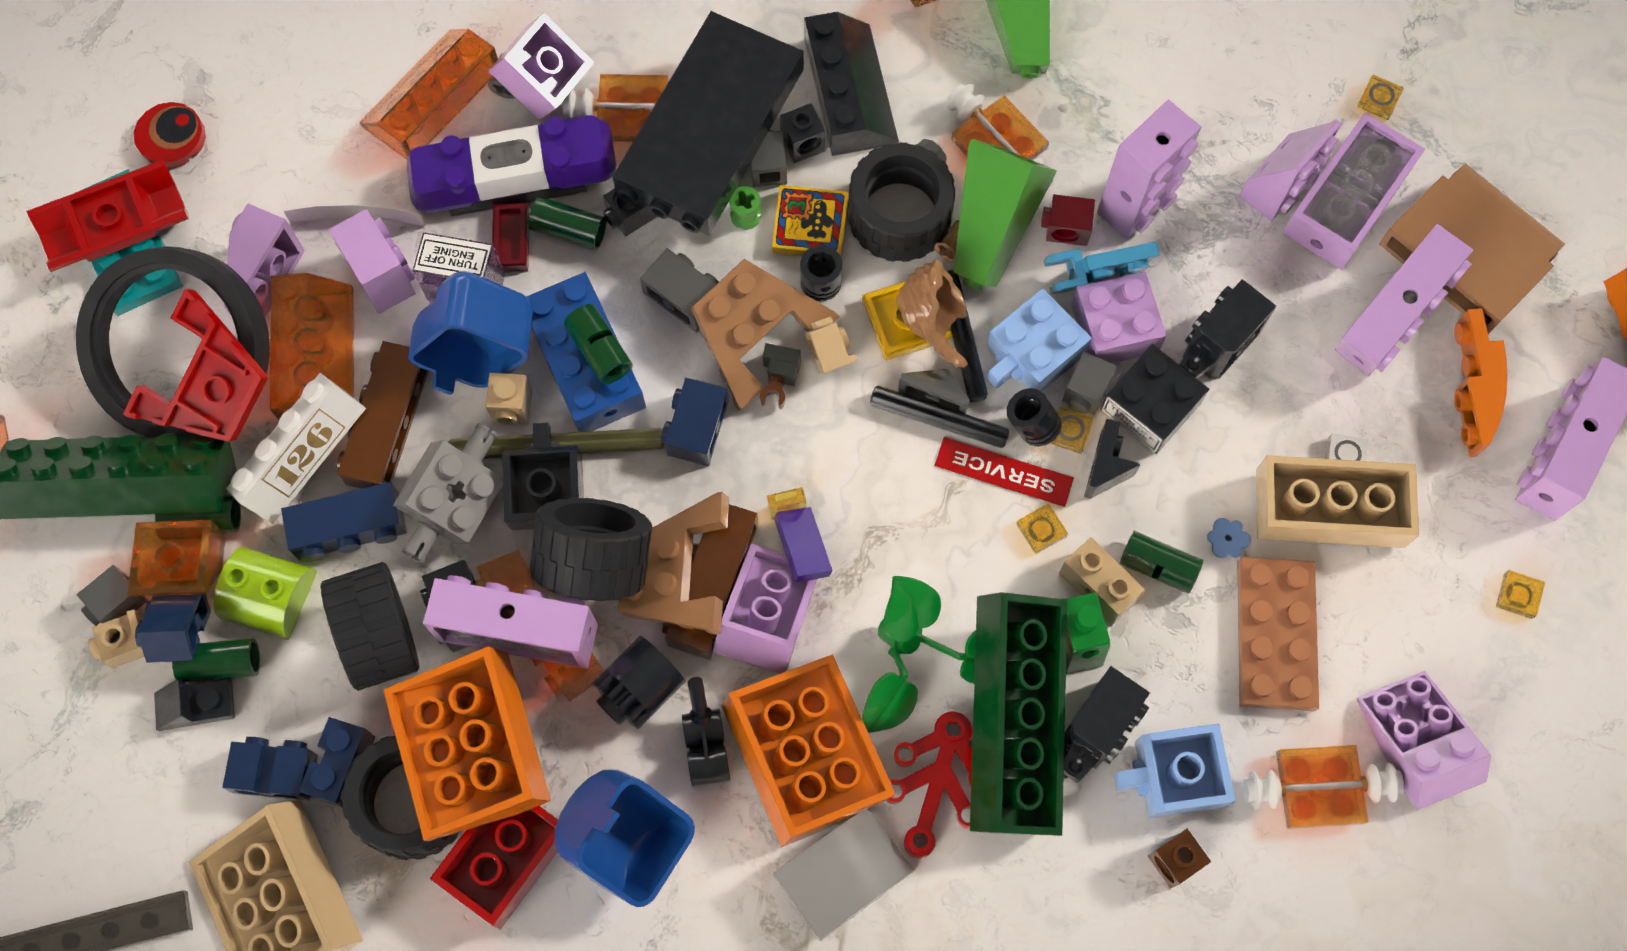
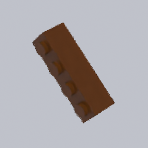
M382 341L379 352H375L370 364L372 374L368 385L365 384L362 387L359 396V402L366 409L348 430L349 441L346 450L340 452L336 464L337 474L347 486L363 489L393 482L429 373L428 370L420 368L409 361V346Z
M729 504L728 528L705 532L699 544L693 543L689 600L716 596L723 601V617L759 524L758 513ZM664 622L662 633L666 634L665 639L668 647L711 660L717 634H711L705 630L695 628L693 630L686 629L679 625Z

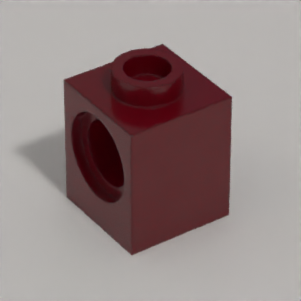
M1053 194L1050 207L1044 206L1041 227L1047 228L1046 241L1087 246L1093 228L1095 199Z

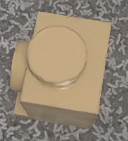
M831 316L811 323L813 330L804 333L819 373H826L858 361L856 354L847 353L846 348L850 347L847 333L843 327L838 328L837 323H833Z
M133 609L127 611V615L92 627L95 637L89 639V648L93 657L96 660L101 659V662L111 668L144 657L142 647H138L135 641V629L138 624H141L144 616ZM120 636L119 640L114 643L113 638Z

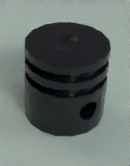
M817 245L809 248L803 254L800 260L801 288L805 295L816 301H827L839 293L842 287V259L835 249L826 245Z
M1034 388L1023 389L1009 400L1007 417L1026 443L1031 446L1040 447L1053 442L1057 438L1062 428V420L1043 392Z

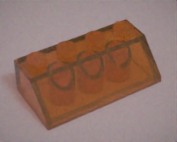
M450 29L359 122L360 125L408 160L413 148L429 145L482 90L490 78L494 77L488 71L498 60L495 47L470 29Z
M310 273L271 275V412L279 420L287 410L293 407L301 397L305 386L313 381L319 373L354 397L353 286Z

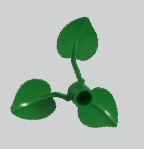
M905 576L892 577L891 594L885 609L884 619L878 627V636L891 647L888 654L894 659L899 669V676L893 672L885 673L873 685L862 714V720L868 733L894 728L907 720L912 714L918 699V689L912 682L906 681L908 672L900 654L914 653L919 648L921 642L957 660H964L960 668V676L965 681L974 684L976 630L966 641L965 653L957 652L924 636L922 628H927L934 624L940 615L941 598L935 589L915 578Z

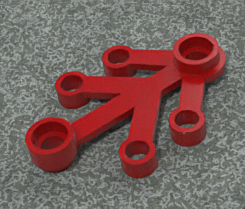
M951 711L942 714L935 723L934 732L913 743H900L894 751L895 762L901 767H910L915 763L918 756L940 747L936 762L901 780H890L891 785L899 786L902 792L900 797L886 800L890 804L900 803L905 795L929 783L917 825L910 828L904 838V848L913 858H925L932 853L935 847L936 840L931 830L944 789L957 811L956 818L958 823L964 828H970V823L965 822L961 816L964 809H970V802L951 768L953 756L956 752L968 772L967 781L971 787L972 748L968 742L972 736V725L969 719L959 712ZM949 724H956L960 728V734L955 737L950 736L946 731V727ZM901 749H909L913 754V758L909 761H902L898 756V752ZM922 834L927 838V845L924 848H918L913 844V837L915 835Z

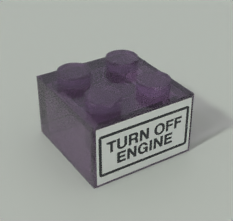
M423 232L412 272L430 303L436 299L439 285L453 273L459 271L471 272L503 285L505 272L493 244Z

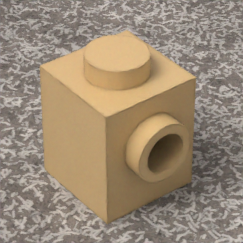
M489 374L485 407L493 422L504 425H514L516 423L529 424L533 390L526 375Z

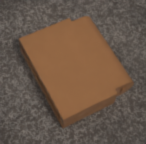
M1466 163L1454 172L1449 179L1442 175L1389 228L1379 243L1380 246L1404 264L1434 226L1439 224L1471 247L1473 252L1466 260L1472 263V265L1452 289L1447 285L1443 287L1448 292L1444 299L1463 315L1468 309L1482 308L1488 334L1554 267L1550 262L1565 245L1563 241Z

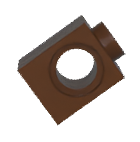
M1188 828L1148 855V858L1170 889L1180 885L1211 863V860Z

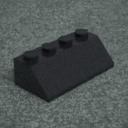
M838 11L804 17L805 45L832 156L883 147V145L889 143H899L870 24Z

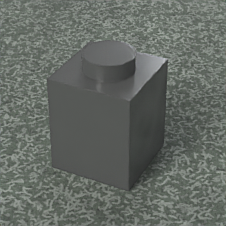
M769 130L751 162L753 187L787 184V165L782 131Z
M1083 352L1068 383L1062 401L1068 403V406L1076 412L1095 415L1117 366L1087 352Z
M114 565L76 594L85 605L81 609L82 613L95 626L99 623H105L127 615V611L133 609L137 611L149 601L129 576Z

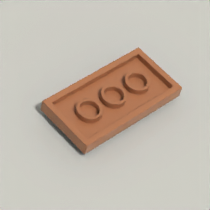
M1240 557L1237 561L1239 707L1318 710L1319 680L1315 561Z

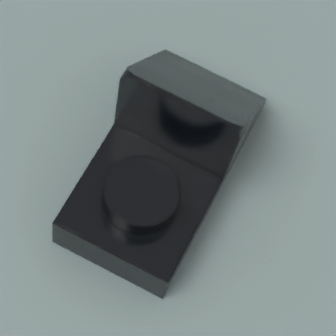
M1106 419L1101 429L1084 497L1091 499L1132 478L1140 467V463L1118 457L1124 436L1118 435L1121 422Z
M180 679L154 693L157 731L235 718L233 685L229 679L192 685Z

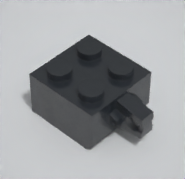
M1243 279L1233 289L1227 286L1214 301L1216 305L1210 312L1205 310L1192 325L1193 330L1185 339L1188 346L1179 365L1197 379L1203 374L1210 379L1221 378L1260 335L1277 305Z
M548 422L533 423V443L526 444L525 449L503 451L504 522L511 530L534 529L537 510L548 502L558 499L584 498L582 453L577 445L560 446L559 442H552L551 427Z
M1110 666L1065 731L1064 741L1068 751L1064 757V775L1079 783L1092 768L1096 769L1103 761L1110 764L1128 741V738L1123 735L1125 730L1131 733L1150 708L1144 703L1150 692Z

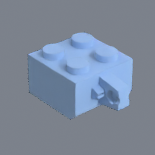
M1042 288L990 331L987 346L996 355L995 359L998 363L989 370L987 379L997 389L1013 377L1016 381L1021 380L1027 388L1039 389L1042 392L1080 360L1083 352L1088 351L1092 337Z
M1219 723L1141 735L1135 741L1138 760L1132 761L1133 769L1118 771L1114 774L1116 791L1137 788L1138 795L1145 796L1149 819L1221 809L1236 802Z

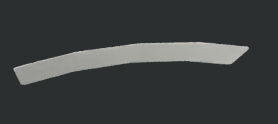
M334 205L312 206L283 211L290 223H299L320 219L350 218L367 208L373 219L380 217L382 220L426 226L420 214L384 207Z

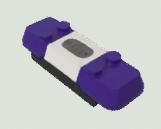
M588 115L566 120L554 116L547 119L545 124L463 139L453 135L447 136L441 143L413 148L409 154L406 168L410 199L414 208L424 214L449 211L452 217L493 209V204L534 202L538 197L550 199L587 192L586 185L609 180L616 171L617 163L609 125L598 117Z

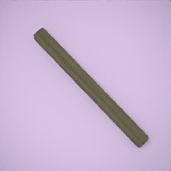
M662 428L551 433L552 442H559L560 446L577 445L581 453L663 449L665 443L661 441ZM533 434L497 436L484 458H502L504 450L525 449L526 444L533 443ZM469 438L450 439L448 443L459 450H463Z

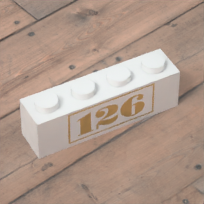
M319 373L313 381L305 386L301 397L293 407L280 417L278 425L267 439L262 440L258 444L255 454L246 465L233 475L231 483L226 489L241 505L274 524L282 514L281 508L287 507L364 412L366 407L323 374Z

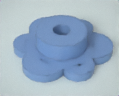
M1219 518L1214 522L1213 530L1207 534V540L1213 544L1212 552L1215 556L1224 558L1230 555L1233 558H1238L1242 554V549L1249 546L1251 537L1247 532L1242 531L1243 525L1240 521L1235 520L1230 523L1225 518Z

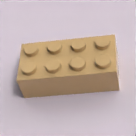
M1266 455L1256 469L1257 539L1406 548L1419 536L1416 464Z

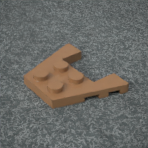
M746 259L735 266L691 307L709 350H712L717 361L721 377L727 383L733 397L732 401L738 410H742L764 388L740 359L785 316L790 313L807 332L813 330L811 323L831 316L833 322H835L840 317L833 310Z
M717 492L652 527L645 585L635 595L619 600L618 612L627 617L661 624L665 622L679 625L686 629L693 630L695 628L705 630L711 634H721L723 601L716 596L689 600L693 536L699 533L728 528L729 497L726 494Z

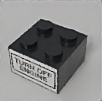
M1152 344L1107 393L1100 410L1114 421L1121 422L1120 426L1157 455L1201 405L1210 388Z

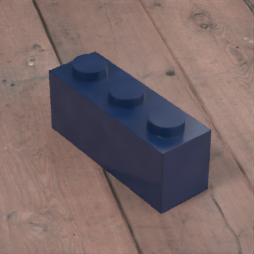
M392 482L281 508L288 550L298 560L302 559V561L310 562L322 559L324 554L334 551L342 553L356 551L361 548L362 544L376 542L384 544L395 541L398 538L397 536L407 534L403 511L393 506L400 493Z

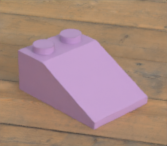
M248 203L243 212L238 214L233 221L232 230L229 234L227 265L236 271L249 285L266 317L304 254L305 249L286 219Z
M751 543L724 611L721 622V634H717L713 652L779 674L786 672L817 579L795 582L786 554Z

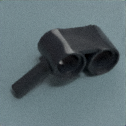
M690 678L687 683L692 710L688 714H682V725L686 748H689L687 760L691 785L693 787L730 781L727 753L723 745L725 740L720 708L711 710V708L707 707L702 678Z

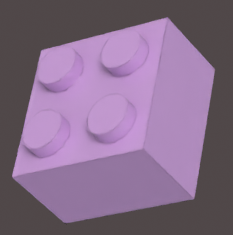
M543 12L525 27L488 72L540 120L559 106L594 62Z
M366 208L328 229L378 314L416 294L410 283L415 277L407 265L408 263L404 255L393 242L388 229L380 217L373 220Z
M1146 272L1082 285L1076 288L1071 305L1076 322L1092 337L1087 353L1109 363L1141 357L1152 344L1161 349L1167 335Z

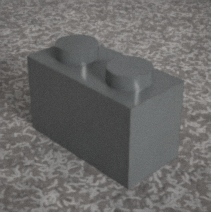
M666 248L640 277L642 291L697 333L700 328L691 307L719 281L709 273L704 275L695 269L693 262L682 253L676 255Z

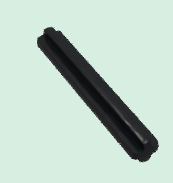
M954 270L947 271L953 278V283L961 291L963 302L965 303L959 275L954 273ZM966 307L967 317L964 319L956 318L951 325V331L956 351L968 363L965 368H960L967 396L970 402L975 403L987 399L988 391Z
M876 386L870 398V404L874 407L999 448H1004L1009 436V429L1007 427L882 386Z

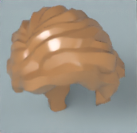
M935 259L932 263H926L923 267L916 268L915 273H911L908 276L905 284L900 288L897 296V305L901 311L904 323L915 335L920 336L931 346H934V350L941 354L947 362L954 363L956 367L965 368L968 365L967 361L945 339V335L956 318L964 319L967 317L966 304L963 302L961 291L953 283V278L944 269L942 262Z

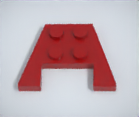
M184 289L170 319L196 334L202 340L171 401L148 386L139 385L136 386L123 415L128 418L152 421L153 424L185 429L186 432L227 442L236 441L269 376L202 297L193 289Z

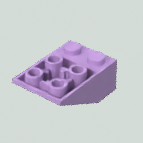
M1337 120L1288 134L1247 179L1239 197L1271 221L1281 211L1287 214L1299 199V193L1303 189L1307 191L1320 174L1318 172L1329 159L1328 155L1339 142L1335 135L1342 123Z
M1426 671L1357 698V702L1387 763H1392L1395 769L1400 770L1404 781L1403 791L1417 810L1487 782L1491 754Z

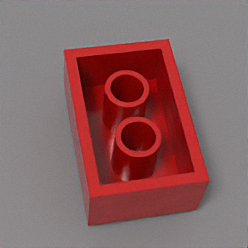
M537 806L511 817L467 829L429 879L490 925L501 930L558 852L554 843L558 819L542 807Z

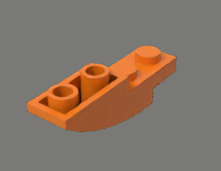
M1482 308L1468 309L1458 320L1454 328L1455 340L1461 345L1463 355L1461 370L1464 377H1467L1456 389L1454 405L1461 414L1463 423L1461 439L1463 444L1468 447L1469 457H1477L1490 445L1498 429L1507 394L1508 374L1504 340L1489 341Z

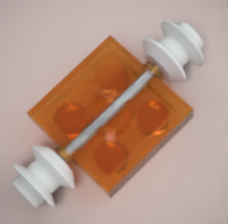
M600 74L598 99L594 100V96L588 88L585 89L583 95H576L572 88L569 95L563 99V114L572 119L576 118V116H594L595 111L597 117L609 125L613 141L633 142L668 84V75Z
M961 84L952 90L948 96L950 101L947 108L950 111L959 110L957 116L959 121H969L952 133L951 140L966 156L968 155L971 139L1000 146L1040 164L1044 163L1043 158L1036 157L1048 149L1049 141L1005 95L982 110L984 96L982 94L977 96L972 94L975 88L973 84L965 86Z
M1357 745L1280 749L1276 752L1280 780L1272 770L1267 771L1265 778H1258L1255 771H1250L1249 778L1243 780L1244 799L1247 803L1251 802L1254 810H1258L1261 802L1266 801L1272 809H1276L1281 798H1283L1287 829L1364 825L1368 823L1364 792H1366L1372 802L1378 803L1381 795H1387L1391 802H1396L1398 794H1402L1404 790L1402 773L1400 770H1396L1392 763H1386L1384 771H1378L1374 764H1369L1364 776H1361Z

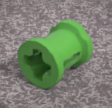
M741 186L736 188L729 201L732 210L730 213L732 223L735 227L744 230L756 227L761 218L760 196L752 187Z

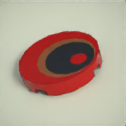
M175 102L157 104L145 111L137 121L133 132L134 143L141 155L151 164L164 160L168 168L188 163V159L194 153L197 156L202 150L206 139L205 126L196 112L185 104Z

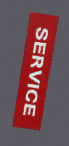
M946 437L943 438L935 463L936 467L1062 507L1066 506L1074 479L1071 476Z

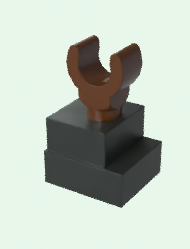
M765 343L762 357L764 367H768L769 382L768 386H765L760 393V402L764 406L767 396L776 394L779 396L778 407L782 409L785 405L783 384L795 386L801 364V350Z

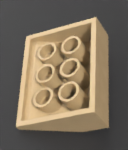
M300 800L266 805L189 861L226 951H349L363 941Z

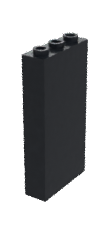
M710 11L612 177L618 197L628 204L635 205L637 203L648 208L652 214L659 218H671L679 222L682 227L690 232H702L710 236L804 70V51Z

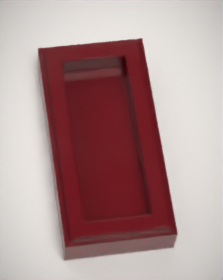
M528 203L493 204V272L529 271Z

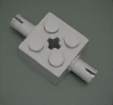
M477 423L463 450L455 448L444 440L429 444L393 504L394 507L416 519L419 523L407 545L402 550L407 556L411 554L412 559L423 563L438 535H442L455 544L470 542L503 485V477L485 467L482 462L493 441L498 436L494 430L488 432L489 427ZM447 486H451V487H452V490H451V492L453 493V498H452V499H448L450 493L446 490V487H447Z

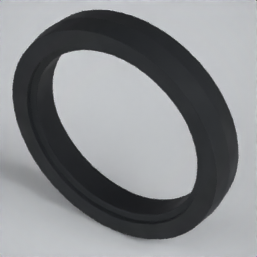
M166 246L137 251L122 257L107 267L96 278L84 297L76 326V351L80 370L86 385L97 403L108 415L125 428L143 436H160L167 433L195 436L197 434L186 432L185 429L153 424L152 421L128 418L123 415L132 394L124 386L116 372L109 344L110 324L120 298L137 280L158 270L172 269L182 271L200 279L222 299L233 319L238 341L267 374L270 358V339L266 318L257 297L249 285L236 271L221 260L200 251L181 247Z

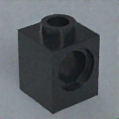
M812 103L780 115V131L783 132L784 144L793 163L825 152V129Z
M615 188L603 195L606 207L602 211L604 217H606L607 222L613 229L618 227L625 237L657 218L648 208L637 203L635 208L623 210L622 208L629 204L618 197Z

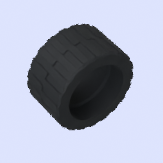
M908 142L889 143L878 149H873L858 162V166L852 172L851 183L849 184L848 221L854 238H857L859 244L864 249L870 251L872 255L892 262H909L913 259L923 258L929 252H933L935 244L943 240L948 232V228H950L955 201L953 175L948 170V165L945 161L941 160L935 152L929 151L924 146L918 144L913 145L908 144ZM901 183L922 190L930 198L934 208L918 220L895 222L876 213L870 206L868 199L875 191L886 185Z
M569 498L548 502L537 510L535 518L530 575L541 587L568 598L586 601H614L631 597L635 593L640 592L645 585L652 523L638 510L608 500Z
M380 562L322 581L320 585L321 597L333 641L348 680L355 690L359 691L419 670V659L410 626L394 579L386 563Z
M396 736L383 737L380 741L374 744L371 743L364 748V751L359 756H356L343 780L344 787L341 791V800L343 801L342 811L344 818L348 820L349 828L355 835L361 838L363 843L390 857L394 856L401 860H419L432 854H438L443 851V848L452 844L457 839L459 832L424 841L420 828L411 833L397 834L386 830L378 822L374 810L377 789L390 771L403 765Z

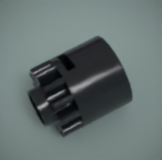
M639 636L593 682V686L601 694L596 703L619 726L627 719L631 725L639 729L686 680L654 645L644 637Z

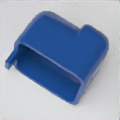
M459 271L453 273L439 285L436 299L418 314L412 326L408 359L412 364L434 372L433 389L452 395L455 381L473 387H488L490 373L510 374L527 361L533 318L531 301L520 292L471 272Z
M608 769L602 770L586 779L568 799L556 825L554 843L556 850L563 860L583 873L591 881L632 906L644 907L656 898L688 848L694 836L695 826L692 818L644 781L623 771Z

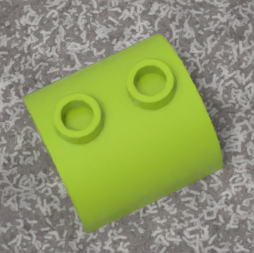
M240 547L231 554L220 573L214 593V612L220 619L289 640L317 570L250 548Z

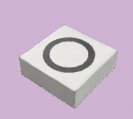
M1331 433L1328 437L1326 459L1366 461L1368 439Z

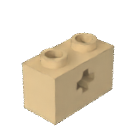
M1092 537L1063 563L1059 575L1080 595L1097 593L1104 619L1111 626L1139 600L1145 591Z

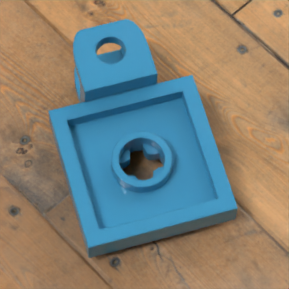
M1151 242L1088 255L1083 259L1080 249L1049 255L1044 259L1045 267L1066 263L1069 280L1053 284L1054 286L1050 287L1051 294L1073 291L1078 286L1105 281L1108 276H1112L1119 272L1120 277L1141 273L1142 269L1150 267L1149 262L1159 256L1157 242Z

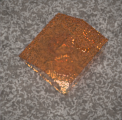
M212 520L136 523L127 594L130 597L207 594L222 571L226 535Z

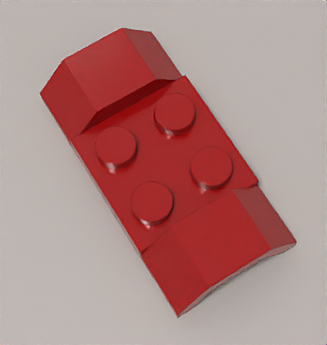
M164 160L26 211L42 242L48 258L46 264L50 272L84 259L88 262L155 237L157 236V231L189 219V214L180 192Z

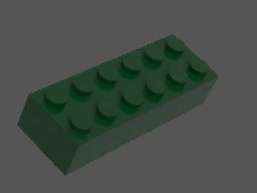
M172 433L141 437L138 435L109 438L90 436L78 439L53 437L46 440L17 438L6 441L0 451V519L219 512L228 492L226 488L237 471L231 444L227 441L198 434L188 436Z
M1004 592L977 596L970 831L1062 836L1067 599Z

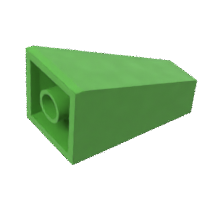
M986 0L1011 73L1020 74L1022 78L1026 79L1038 78L1041 74H1046L1050 65V0Z
M971 139L968 147L953 271L964 277L963 283L978 290H982L984 286L997 287L1057 170L1000 146Z

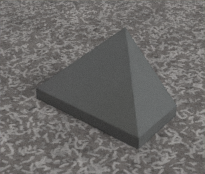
M947 369L902 373L899 379L898 392L964 414L967 413L970 399Z

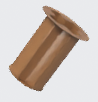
M956 220L943 240L935 244L937 254L950 262H955L960 220Z

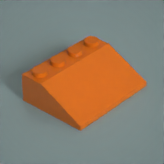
M488 646L383 689L424 841H430L511 817L551 801L508 652Z
M833 654L730 692L721 705L781 848L814 835L896 795Z

